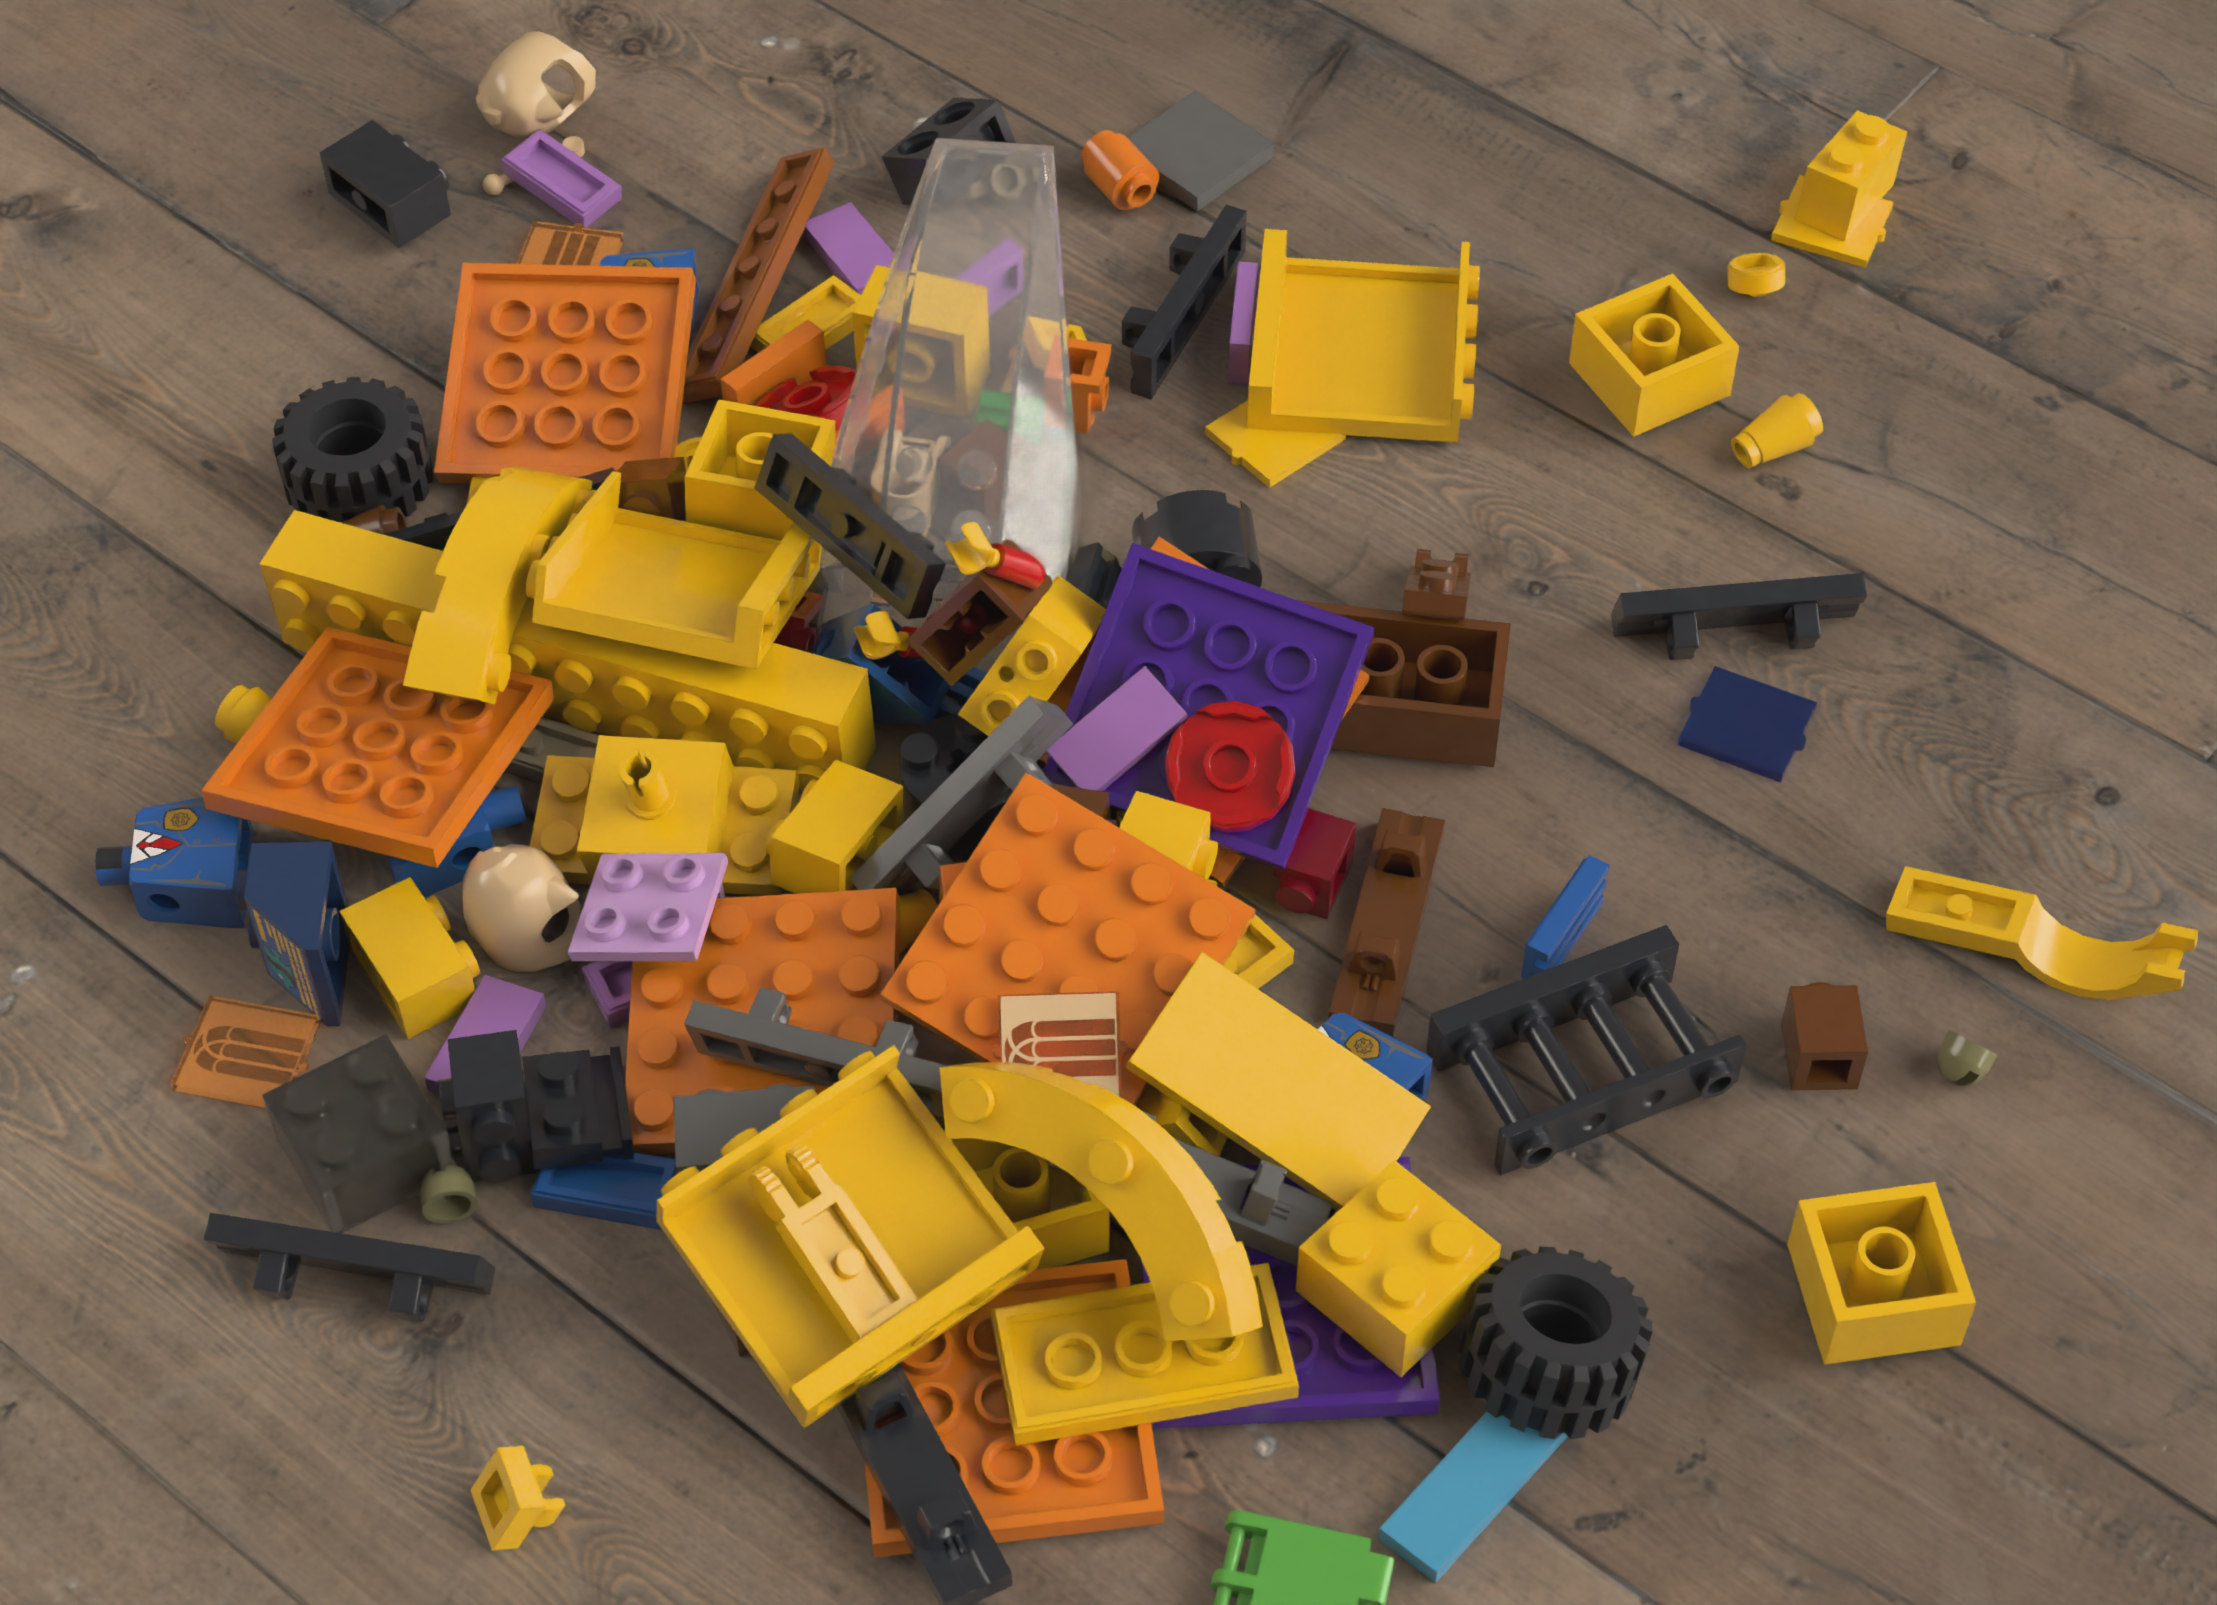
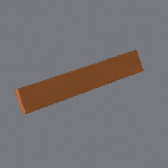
M826 147L780 158L688 352L682 404L722 396L721 378L743 363L835 163Z

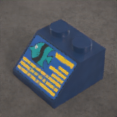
M331 841L251 843L248 870H239L236 879L238 907L240 910H248L249 912L248 934L250 946L252 949L260 948L267 973L327 1027L340 1026L349 945L339 911L349 907L332 843Z

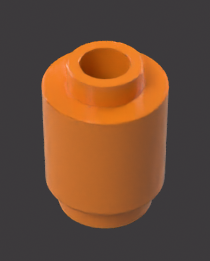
M1110 130L1101 131L1092 136L1082 149L1081 161L1084 164L1086 176L1116 208L1131 210L1145 205L1153 197L1159 181L1158 170L1125 135L1116 134Z

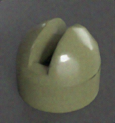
M1949 1030L1940 1046L1937 1062L1939 1071L1945 1079L1954 1081L1959 1086H1972L1981 1082L1989 1073L1998 1054Z
M452 1163L445 1164L444 1171L436 1172L434 1169H431L421 1181L419 1195L422 1213L427 1220L438 1224L459 1222L472 1215L476 1210L478 1202L474 1183L470 1174L461 1167Z

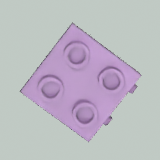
M601 854L567 952L571 961H697L716 899L725 898L722 880L728 865L726 854Z

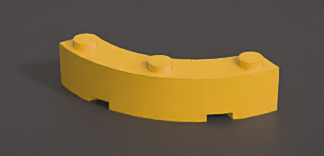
M511 466L501 469L499 481L487 479L480 486L460 515L437 564L434 575L446 578L434 613L421 611L403 686L424 692L495 705L498 691L503 692L509 681L511 657L508 654V650L527 599L526 581L530 566L534 560H540L548 551L551 539L554 536H560L567 528L572 513H579L584 507L593 481Z
M1011 1062L968 1063L939 1067L946 1139L973 1138L995 1141L1033 1153L1068 1172L1087 1187L1110 1210L1130 1238L1151 1281L1160 1312L1164 1341L1229 1338L1263 1327L1257 1288L1242 1241L1235 1240L1228 1221L1216 1200H1220V1197L1214 1186L1193 1158L1164 1128L1139 1108L1111 1091L1094 1083L1086 1084L1070 1076L1053 1072V1069Z

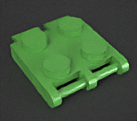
M1241 1510L1228 1512L1225 1530L1230 1534L1222 1569H1216L1213 1572L1210 1588L1216 1592L1213 1605H1229L1230 1597L1237 1598L1236 1605H1386L1394 1559L1387 1555L1370 1552L1372 1538ZM1245 1538L1250 1539L1251 1544L1243 1573L1238 1572L1237 1567Z

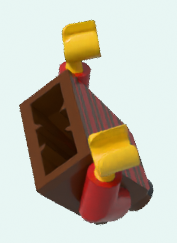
M968 522L963 524L961 530L966 538L958 542L945 541L944 544L960 572L967 576L919 627L904 626L899 632H896L888 612L879 611L867 615L865 618L867 625L854 627L862 652L868 659L872 660L888 656L896 650L901 657L925 660L953 686L1028 617L1033 608L1052 586L1050 577L1045 573L1042 560L1033 551L1020 548L1014 541L1006 539L1002 544L993 543L990 545L978 523Z

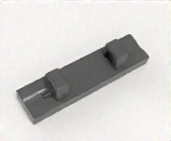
M1029 695L850 877L851 881L858 890L896 888L899 896L906 894L919 880L929 889H939L940 865L954 864L946 852L1009 789L1014 791L1026 772L1051 786V782L1036 764V761L1073 723L1058 705Z
M761 987L748 1014L693 1001L684 1025L697 1052L700 1054L830 1087L840 1080L837 1076L841 1069L857 1056L872 1051L876 1057L895 1045L900 1052L897 1067L930 1113L944 1117L939 1067H946L947 1065L914 1057L918 1040L915 1039L914 1028L911 1025L887 1020L876 1046L873 1047L788 1025L792 1008L788 1005L786 994Z
M1144 1112L1152 1120L1156 1121L1155 1116ZM1175 1139L1193 1158L1214 1186L1220 1197V1200H1216L1226 1217L1235 1240L1242 1241V1244L1297 1266L1299 1247L1327 1222L1333 1203L1283 1183L1287 1170L1261 1160L1257 1170L1253 1171ZM1048 1161V1164H1047V1165L1052 1166V1167H1054V1168H1056V1169H1059V1170H1061V1171H1064L1063 1169L1059 1168L1058 1166H1056V1165H1054L1053 1163H1051L1050 1161ZM1246 1198L1242 1209H1240L1243 1199Z

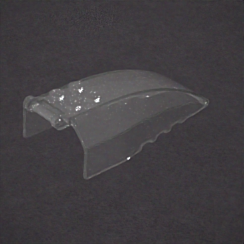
M936 138L907 215L875 310L834 446L831 467L843 468L857 480L855 487L907 531L921 533L934 544L933 552L946 562L945 567L958 568L944 542L963 540L966 537L961 530V526L968 522H976L990 545L993 543L1002 544L1006 539L1014 541L1020 548L1029 549L1037 554L1043 562L1045 573L1052 582L1057 575L1066 581L1069 580L1076 558L1081 505V482L1054 146ZM822 548L820 569L830 592L842 593L846 566L825 548ZM940 579L934 590L931 604H940L961 581ZM870 588V604L884 607L891 606Z

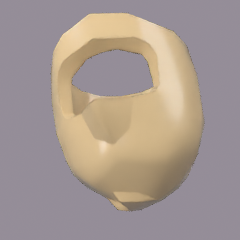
M540 31L526 32L512 42L488 66L478 86V94L476 96L478 109L492 127L505 135L526 140L538 129L547 134L553 131L591 97L595 89L596 70L583 54L570 48L554 36ZM553 65L561 66L570 73L574 80L576 88L574 95H565L553 90L542 81V74Z
M510 844L504 847L495 846L484 852L479 851L469 863L463 876V913L469 933L494 964L513 972H535L570 960L567 952L579 921L582 907L577 900L579 897L578 893L569 887L563 873L556 864L540 849L526 845ZM566 907L569 912V920L563 935L550 943L545 942L541 936L542 929L554 914Z

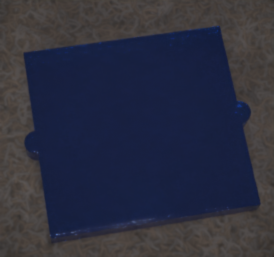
M1715 666L1701 695L1691 699L1689 707L1691 714L1679 736L1677 745L1781 783L1795 752L1802 751L1805 748L1806 736L1804 734L1816 711L1817 702Z

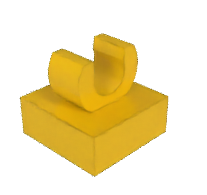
M524 1446L498 1447L470 1490L492 1551L518 1549L533 1526H550L565 1507L563 1498H543L541 1491L544 1490L554 1473L549 1466L542 1464L531 1465Z

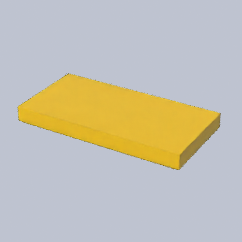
M1201 952L1125 1066L1131 1072L1261 1160L1286 1169V1177L1313 1195L1332 1202V1208L1337 1211L1393 1160H1398L1431 1107L1204 952Z
M1269 1263L1250 1266L1257 1288L1263 1327L1229 1338L1164 1341L1160 1312L1151 1282L990 1309L991 1324L1015 1446L1298 1398L1299 1383Z

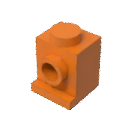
M1053 336L1041 377L1043 427L1089 434L1090 427L1095 420V411L1103 412L1107 403L1109 377L1105 376L1111 356V344Z

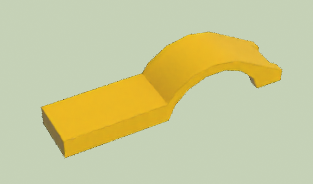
M1907 866L1903 870L1886 913L1887 931L2015 959L2024 970L2050 987L2078 997L2104 1000L2181 991L2185 970L2178 969L2184 952L2194 951L2198 941V930L2167 923H2161L2153 934L2135 941L2109 942L2086 937L2061 925L2043 909L2035 894Z

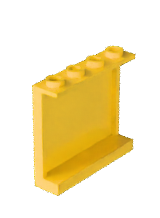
M1265 229L1249 377L1247 428L1458 443L1460 419H1472L1474 384L1463 383V378L1474 379L1476 344L1465 343V339H1476L1478 305L1467 304V300L1478 299L1480 266L1469 265L1470 242L1461 241L1459 268L1290 258L1286 257L1287 230Z
M612 471L598 490L590 491L586 504L580 512L572 513L567 528L562 534L551 539L548 551L540 560H534L530 566L526 581V595L529 598H534L532 623L757 669L820 571L822 546L795 523L792 524L783 539L778 541L618 508L621 473Z
M895 1045L876 1057L872 1051L857 1056L838 1073L837 1077L840 1079L838 1082L820 1094H817L814 1089H809L799 1094L781 1109L779 1113L781 1119L759 1133L755 1127L739 1133L721 1149L722 1158L700 1172L696 1166L681 1171L662 1187L660 1192L663 1196L657 1200V1223L803 1428H806L854 1395L858 1387L862 1385L864 1387L1037 1269L1045 1249L1028 1225L1020 1231L1016 1229L950 1138L946 1139L945 1131L897 1068L900 1052ZM800 1143L803 1146L806 1145L812 1154L816 1156V1160L820 1162L835 1185L841 1184L918 1299L854 1344L775 1228L778 1223L766 1214L749 1185V1174L760 1167L766 1166L779 1178L798 1208L813 1200L804 1194L797 1180L788 1169V1164L785 1162V1152Z

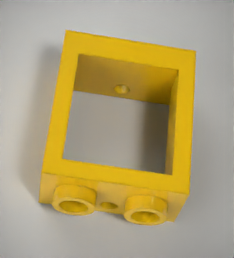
M1057 575L1052 582V586L1030 612L958 715L987 736H990L1029 695L1048 701L1099 628L1102 621L1101 617L1106 609Z

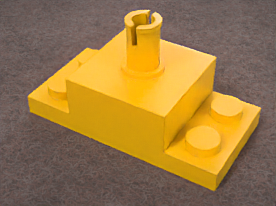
M599 735L595 758L547 755L530 847L540 849L563 873L567 883L576 884L592 883L601 854L725 853L728 859V865L722 880L725 893L763 896L781 895L783 889L770 884V855L766 852V841L774 823L779 818L786 819L797 806L801 781L797 770L734 766L726 744L722 742Z

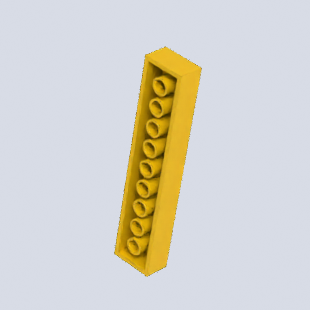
M296 510L292 512L259 563L283 641L302 652H308L327 627L412 647L421 611L434 613L446 578L434 575L443 553L441 550ZM527 597L508 650V654L511 657V671L552 681L555 699L543 717L567 723L572 727L587 732L595 731L609 736L722 742L726 744L734 766L797 770L801 781L799 790L802 793L811 780H819L835 759L865 771L876 749L868 669L773 643L758 668L753 669L532 623L534 598Z

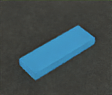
M1487 1411L1379 1528L1378 1540L1436 1584L1568 1437L1565 1433H1557L1555 1439L1539 1437L1538 1430L1526 1427L1525 1432L1510 1427V1419L1503 1415L1495 1418Z

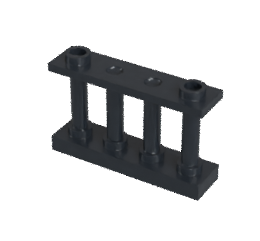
M1667 925L1430 1014L1426 1052L1432 1059L1437 1071L1440 1072L1458 1064L1469 1065L1505 1124L1504 1127L1499 1128L1494 1166L1500 1175L1521 1167L1525 1169L1537 1168L1552 1159L1556 1153L1701 1096L1706 1099L1717 1097L1729 1090L1734 1083L1738 1082L1746 1044L1741 1036L1737 1035L1709 1046L1669 985L1673 979L1679 943ZM1635 996L1646 997L1684 1056L1650 1069L1612 1010L1611 1005ZM1578 1018L1588 1020L1625 1079L1591 1092L1552 1031V1028ZM1518 1041L1528 1042L1565 1103L1531 1116L1492 1051Z

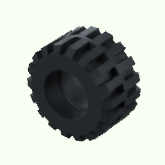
M347 377L346 382L335 383L334 380L322 383V388L314 391L309 388L299 394V402H289L282 410L284 418L276 420L273 428L275 437L272 438V443L288 504L293 505L294 510L342 523L382 504L386 509L399 507L403 515L408 517L417 510L415 501H424L429 493L428 483L433 482V469L422 415L419 413L418 405L413 398H406L405 391L396 385L386 388L384 381L374 378L369 382H361L360 377Z
M1539 1247L1538 1253L1535 1254L1526 1248L1512 1252L1510 1260L1499 1258L1491 1264L1489 1273L1483 1274L1475 1293L1458 1352L1461 1353L1458 1364L1461 1375L1469 1377L1466 1387L1474 1398H1484L1486 1400L1484 1409L1495 1418L1503 1415L1510 1419V1427L1525 1432L1526 1427L1538 1430L1539 1437L1555 1439L1557 1433H1565L1569 1439L1585 1438L1587 1429L1598 1434L1609 1428L1612 1419L1619 1420L1626 1411L1650 1347L1649 1342L1653 1333L1652 1321L1646 1318L1649 1309L1643 1297L1632 1295L1635 1286L1625 1276L1615 1277L1611 1274L1612 1267L1601 1260L1593 1263L1583 1258L1584 1253L1569 1250L1568 1254L1558 1253L1555 1247Z

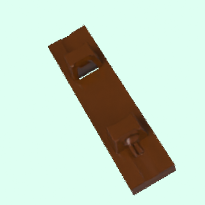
M1382 808L1328 1019L1333 1014L1346 1013L1394 1037L1444 835L1445 820L1427 816H1413L1402 811Z

